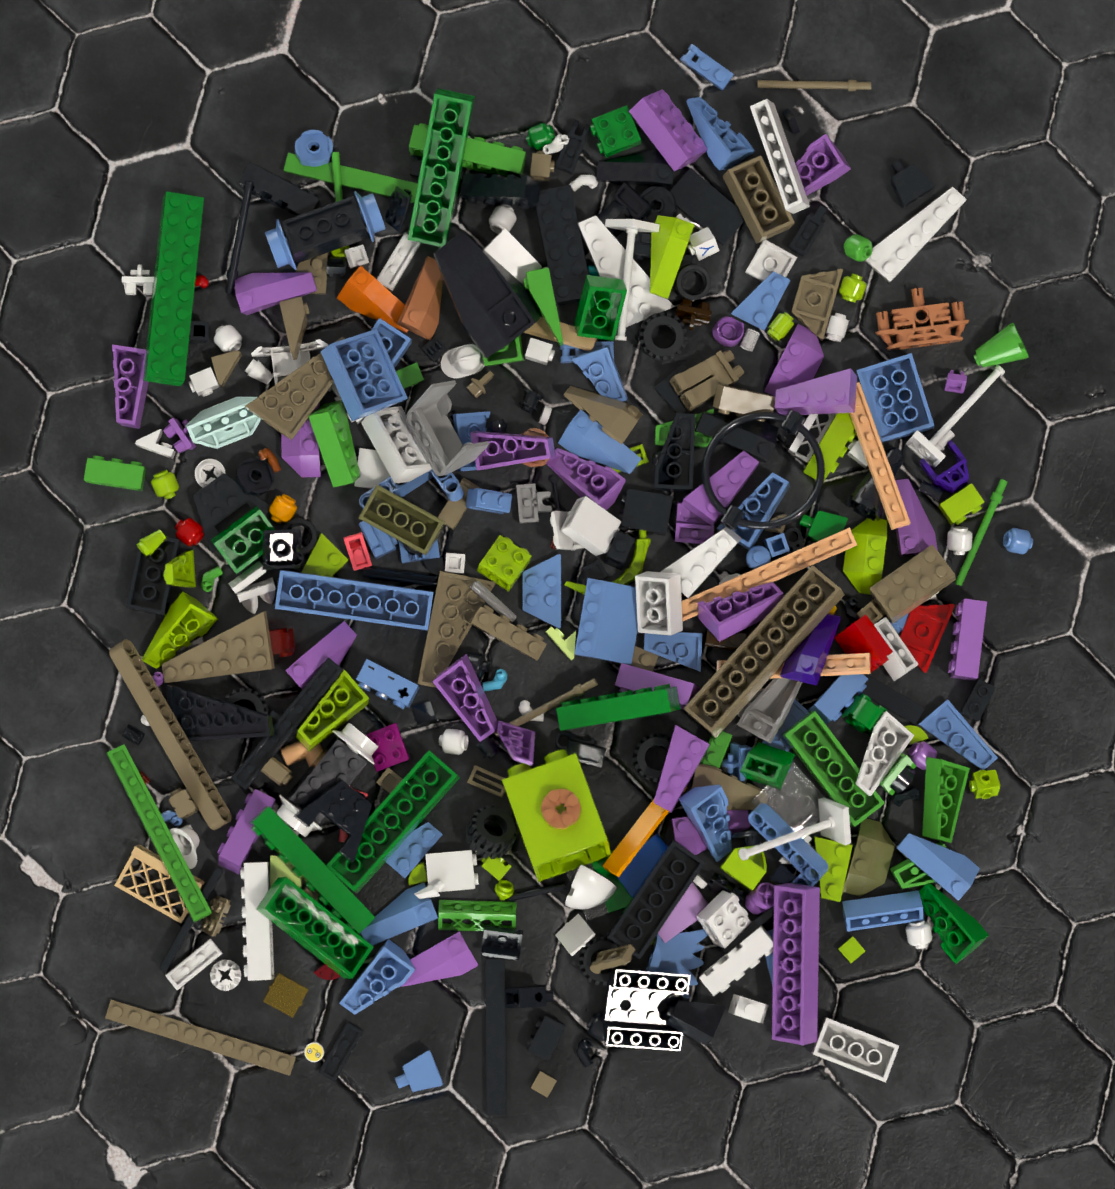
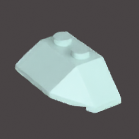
M235 397L200 411L186 425L193 443L218 449L253 435L261 419L244 407L258 397Z

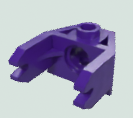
M950 440L947 442V446L957 459V464L940 475L932 470L924 458L920 460V465L934 485L940 486L943 490L954 494L969 484V474L966 458L955 443Z

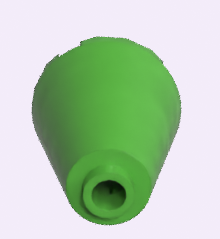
M1014 323L1009 324L975 350L976 354L973 356L978 366L982 365L984 368L1029 357Z

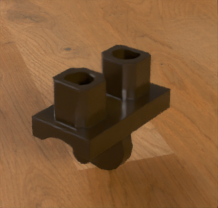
M683 298L681 304L678 305L676 316L683 320L684 324L690 325L689 330L693 331V326L709 325L712 313L710 311V304L701 302L699 308L691 307L692 301Z

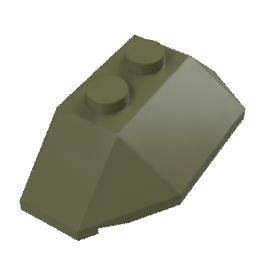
M866 818L860 823L847 869L843 892L861 897L885 883L895 845L881 822Z

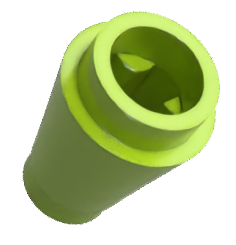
M161 530L155 531L140 539L137 547L145 556L152 555L166 537Z

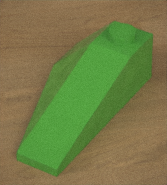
M549 267L526 272V278H523L525 289H529L532 299L559 346H562L563 337Z

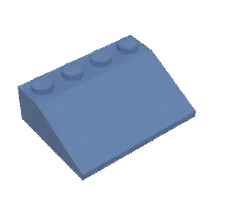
M377 329L331 343L320 351L351 421L369 416L408 399Z
M912 353L857 370L863 393L882 443L913 435L917 430L921 433L934 429L932 416Z
M588 578L575 655L631 665L638 630L636 587Z

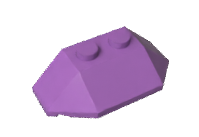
M800 324L797 325L764 392L775 397L777 389L814 378L824 358V354L817 336L808 328Z
M319 402V404L316 406V408L314 409V411L317 410V409L320 407V402ZM308 418L292 441L281 434L282 459L301 477H321V451Z

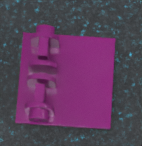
M397 723L365 735L379 746L372 754L376 772L409 760V755L407 754Z

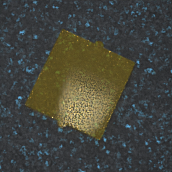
M278 974L273 985L269 986L270 990L263 1002L293 1018L299 1006L303 1005L302 1001L308 989Z

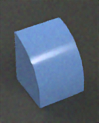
M784 533L763 540L765 547L770 552L771 558L790 551Z

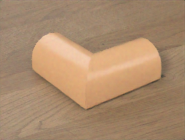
M300 741L280 748L287 766L306 759L309 768L323 751L320 743L308 751Z

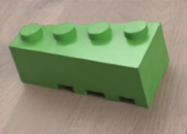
M342 400L323 404L308 417L333 487L354 483L361 476L344 403Z
M926 758L922 836L952 843L970 768L942 759Z

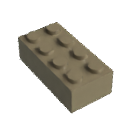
M761 156L733 167L723 175V179L756 244L789 230L795 222L790 212L785 209L780 192Z
M932 544L872 586L870 594L894 624L955 581V573Z

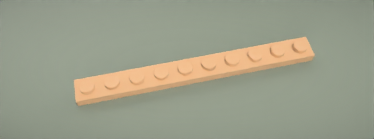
M845 529L681 601L682 622L698 615V602H711L713 598L719 596L721 598L729 597L737 591L747 592L749 588L777 581L857 546L851 529Z

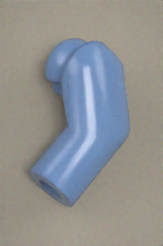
M167 810L161 813L165 822L174 824V826L182 824L183 819L179 818L176 812Z

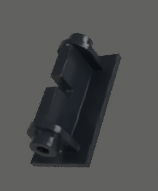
M716 872L707 884L709 890L716 895L722 890L734 893L739 898L740 905L747 895L743 887L737 884L734 885L728 881L726 876Z

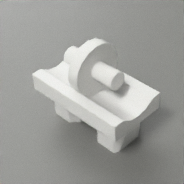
M138 264L137 270H130V275H137V277L122 276L126 295H136V286H143L144 295H152L154 277H143L150 276V270H143L142 264Z

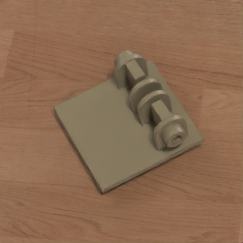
M216 894L209 904L212 913L202 920L201 930L212 937H216L217 933L219 934L222 927L220 922L224 923L221 918L222 916L226 918V915L223 913H228L231 907V900Z

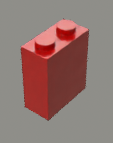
M864 615L834 637L845 654L870 653V673L888 661L887 656L893 652L867 615Z

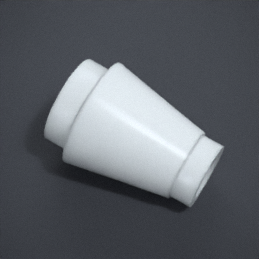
M253 359L245 370L248 373L247 376L267 385L274 377L259 360Z

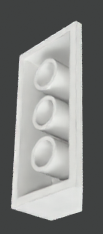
M402 406L388 407L364 418L362 425L394 483L410 482L432 470L407 423L406 414Z

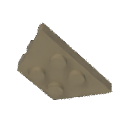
M843 269L803 275L799 283L791 314L820 340L824 339Z

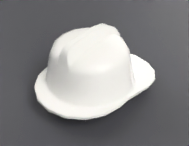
M474 344L456 347L442 356L441 368L444 374L454 379L476 374L484 368L483 354Z
M186 825L180 829L172 828L170 833L189 869H193L197 864L196 849L200 841L199 836L192 829L191 825Z

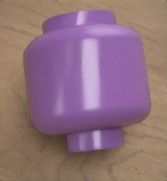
M924 741L914 743L908 752L911 761L921 770H926L927 757H937V751Z

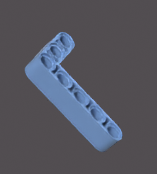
M433 469L402 485L394 483L391 476L378 484L402 498L433 477L450 501H458L464 495L460 483L452 472L440 478L441 476H437ZM375 487L360 497L359 503L362 509L365 507Z
M759 804L748 816L750 824L767 841L795 832L767 804ZM802 837L775 847L800 872L791 882L793 884L814 886L828 871V863Z

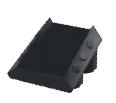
M301 529L263 531V570L301 569V563L303 562V555L301 554Z

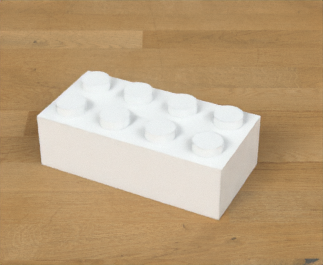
M824 1017L817 1036V1042H815L811 1054L886 1082L899 1045Z

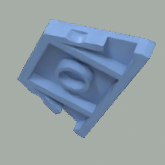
M561 554L523 572V611L558 629H561Z

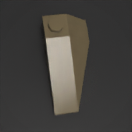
M570 386L564 393V396L579 410H586L591 421H598L603 426L601 429L603 432L620 444H623L643 415L633 405L577 387Z
M699 764L694 773L691 789L694 787L721 785L728 799L727 810H754L761 803L767 804L768 792L750 783L744 784L737 780L738 777L728 776L717 767Z

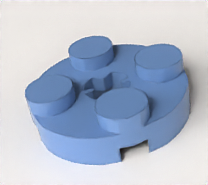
M308 130L302 133L301 137L297 138L295 154L303 166L317 167L329 163L333 152V143L329 136L327 137L319 130ZM312 145H316V148H319L316 151L310 150Z

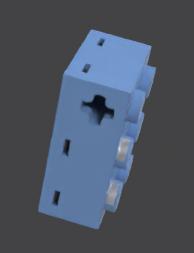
M366 659L356 678L360 688L368 692L372 689L376 691V696L384 700L388 698L394 700L393 704L401 709H404L405 706L407 708L410 707L419 690L417 684ZM405 690H407L409 696H404L402 699L400 692H405Z

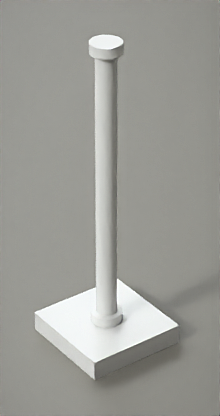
M606 219L605 227L623 230L628 233L623 275L627 293L615 340H627L625 331L635 234L638 232H659V224L636 219Z
M996 365L988 378L930 440L917 430L906 445L921 459L924 458L934 470L946 457L935 445L1000 375L1002 376L1005 373L1004 369Z
M825 797L818 799L820 823L748 849L742 848L739 850V856L742 860H747L749 856L821 831V836L843 845L850 844L849 807Z

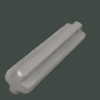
M475 580L471 584V589L499 615L502 614L511 619L510 623L514 622L517 616L480 581Z

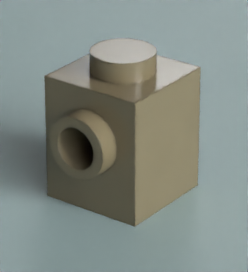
M543 151L532 153L530 178L533 180L549 181L550 172H554L555 161H551V155H547Z

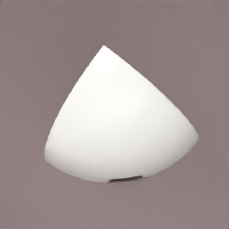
M580 865L572 882L571 890L567 895L565 906L574 909L597 907L606 902L614 894L617 887L600 874Z

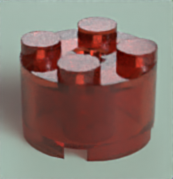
M287 628L269 630L273 657H275V654H280V657L292 656L294 654L293 651H296L293 628H289L288 632Z

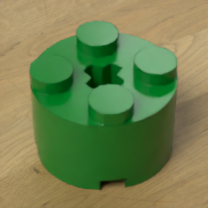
M865 694L855 695L853 703L844 710L841 716L842 718L847 717L846 722L861 733L868 731L870 732L868 736H871L874 726L887 710L881 705L876 706L870 702L871 698Z

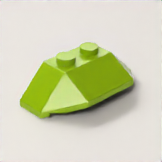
M867 518L851 530L857 546L845 550L843 572L860 594L871 595L870 588L881 581L887 540V520L884 519L879 521L875 519L873 521Z

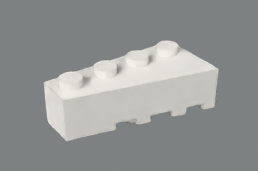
M725 527L664 568L661 572L680 574L681 593L689 598L742 538L733 530Z
M761 925L730 952L704 971L699 979L713 996L718 992L723 993L730 987V982L734 979L737 981L745 975L744 971L748 967L754 968L760 962L759 958L765 955L767 957L773 952V938Z

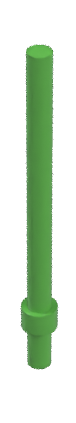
M1003 479L1000 480L996 491L990 497L991 502L974 538L972 548L969 550L955 581V584L958 586H962L996 507L1003 499L1002 494L1008 483Z

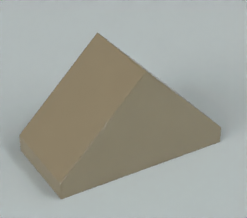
M238 350L211 357L218 384L222 388L242 356Z

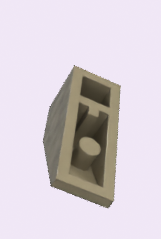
M302 297L279 302L293 360L298 358L308 322L306 314H310L307 302L303 303Z

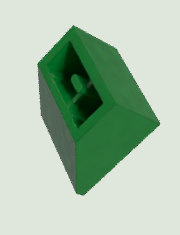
M759 742L747 754L740 771L747 779L780 790L795 755Z

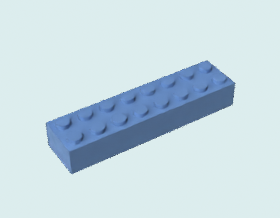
M280 570L275 609L428 630L433 591Z

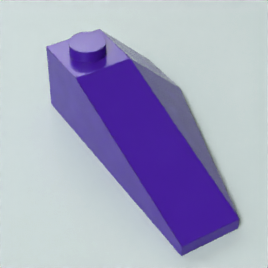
M827 614L785 661L780 677L817 685L841 617Z

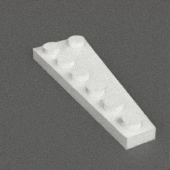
M954 187L950 188L872 248L871 256L865 261L890 283L967 199Z

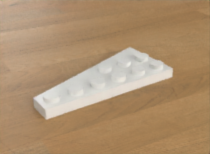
M597 216L579 222V228L599 276L623 280L626 250ZM634 259L632 262L626 327L647 319L653 314L674 307L668 299L650 293V278Z

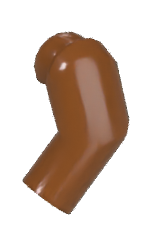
M269 448L259 450L260 459L265 460L267 458L274 473L279 472L281 468L273 452Z

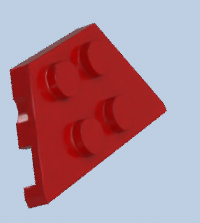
M954 604L918 606L909 613L900 638L919 664L917 666L924 673H927L955 607Z

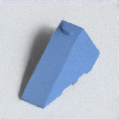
M701 97L691 98L686 101L700 137L708 148L706 152L718 170L730 169L755 152L747 139L741 133L737 135L730 129L731 124L728 121L724 122L719 119L717 112Z

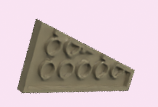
M341 337L336 342L344 340L345 338ZM320 353L310 359L306 364L293 371L272 388L262 393L258 398L248 403L244 408L292 441L309 418L308 416L311 415L334 383L322 354Z
M443 571L439 572L417 684L436 688L432 681L438 674L448 668L472 626L469 624V621L476 608L484 605L485 601L471 589V584L478 580L491 592L496 583Z
M264 611L163 663L164 683L274 669L267 613Z

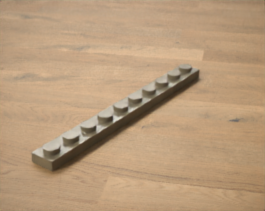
M115 1000L110 1001L105 1017L118 1023L289 1076L292 1073L296 1056Z

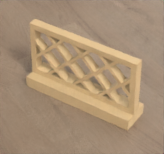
M140 844L136 845L114 886L181 924L188 914V910L181 897L179 902L172 904L170 902L168 893L177 891V889L167 891L164 880L171 877L160 856ZM134 858L142 862L143 869L133 871L132 862ZM147 870H157L160 879L150 881ZM144 872L147 882L137 885L135 874ZM131 875L134 886L126 887L121 884L124 877ZM193 875L199 889L201 890L205 884V881ZM161 881L164 892L154 894L151 883ZM148 885L151 895L146 897L140 895L138 887ZM165 894L168 905H158L155 897ZM182 904L184 912L181 917L174 914L172 906Z

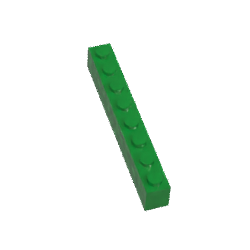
M266 806L249 822L252 825L251 830L257 836L261 835L266 840L264 842L270 850L275 849L279 853L277 857L284 864L288 863L292 867L291 872L297 878L302 877L306 888L311 892L315 891L319 895L317 899L324 906L328 905L332 909L331 913L338 919L341 918L353 931L360 934L375 919V916L270 806Z

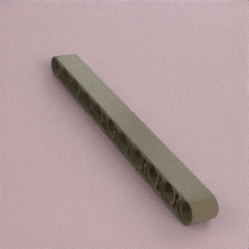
M127 639L121 641L110 649L111 659L207 825L212 830L221 828L232 820V815L135 646Z

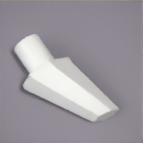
M439 881L436 885L432 886L430 884L414 895L419 899L440 896L438 892L445 885Z

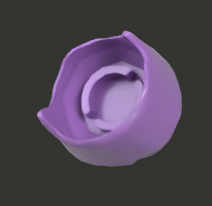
M728 316L722 317L715 323L712 329L713 337L721 345L733 347L740 342L743 336L744 324Z

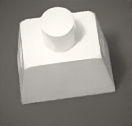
M733 994L728 1013L763 1024L769 1005Z

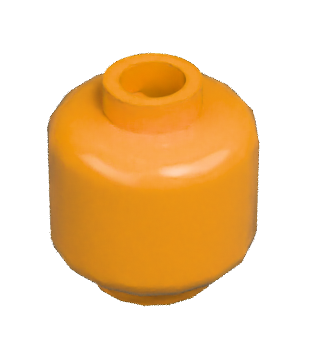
M286 494L276 496L269 507V512L272 515L271 519L279 524L282 521L289 522L297 510L296 501Z

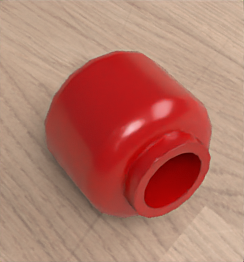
M187 518L184 521L181 519L175 526L177 530L176 538L187 546H196L204 536L203 527L191 518Z

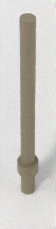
M758 80L757 88L848 89V91H856V89L871 90V82H856V80H848V82Z
M593 678L582 685L578 684L569 692L509 722V724L520 726L576 696L584 695L585 691L597 686L598 683ZM496 729L494 733L496 737H499V734Z

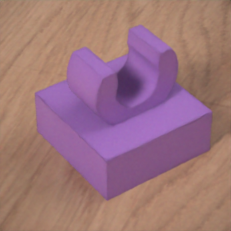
M951 370L947 375L944 391L964 393L967 376L964 375L963 371L959 375L953 374L954 371Z

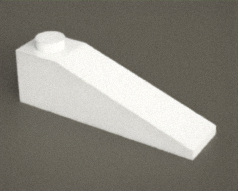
M887 711L884 712L874 726L855 783L868 796L873 794L914 737L909 730Z

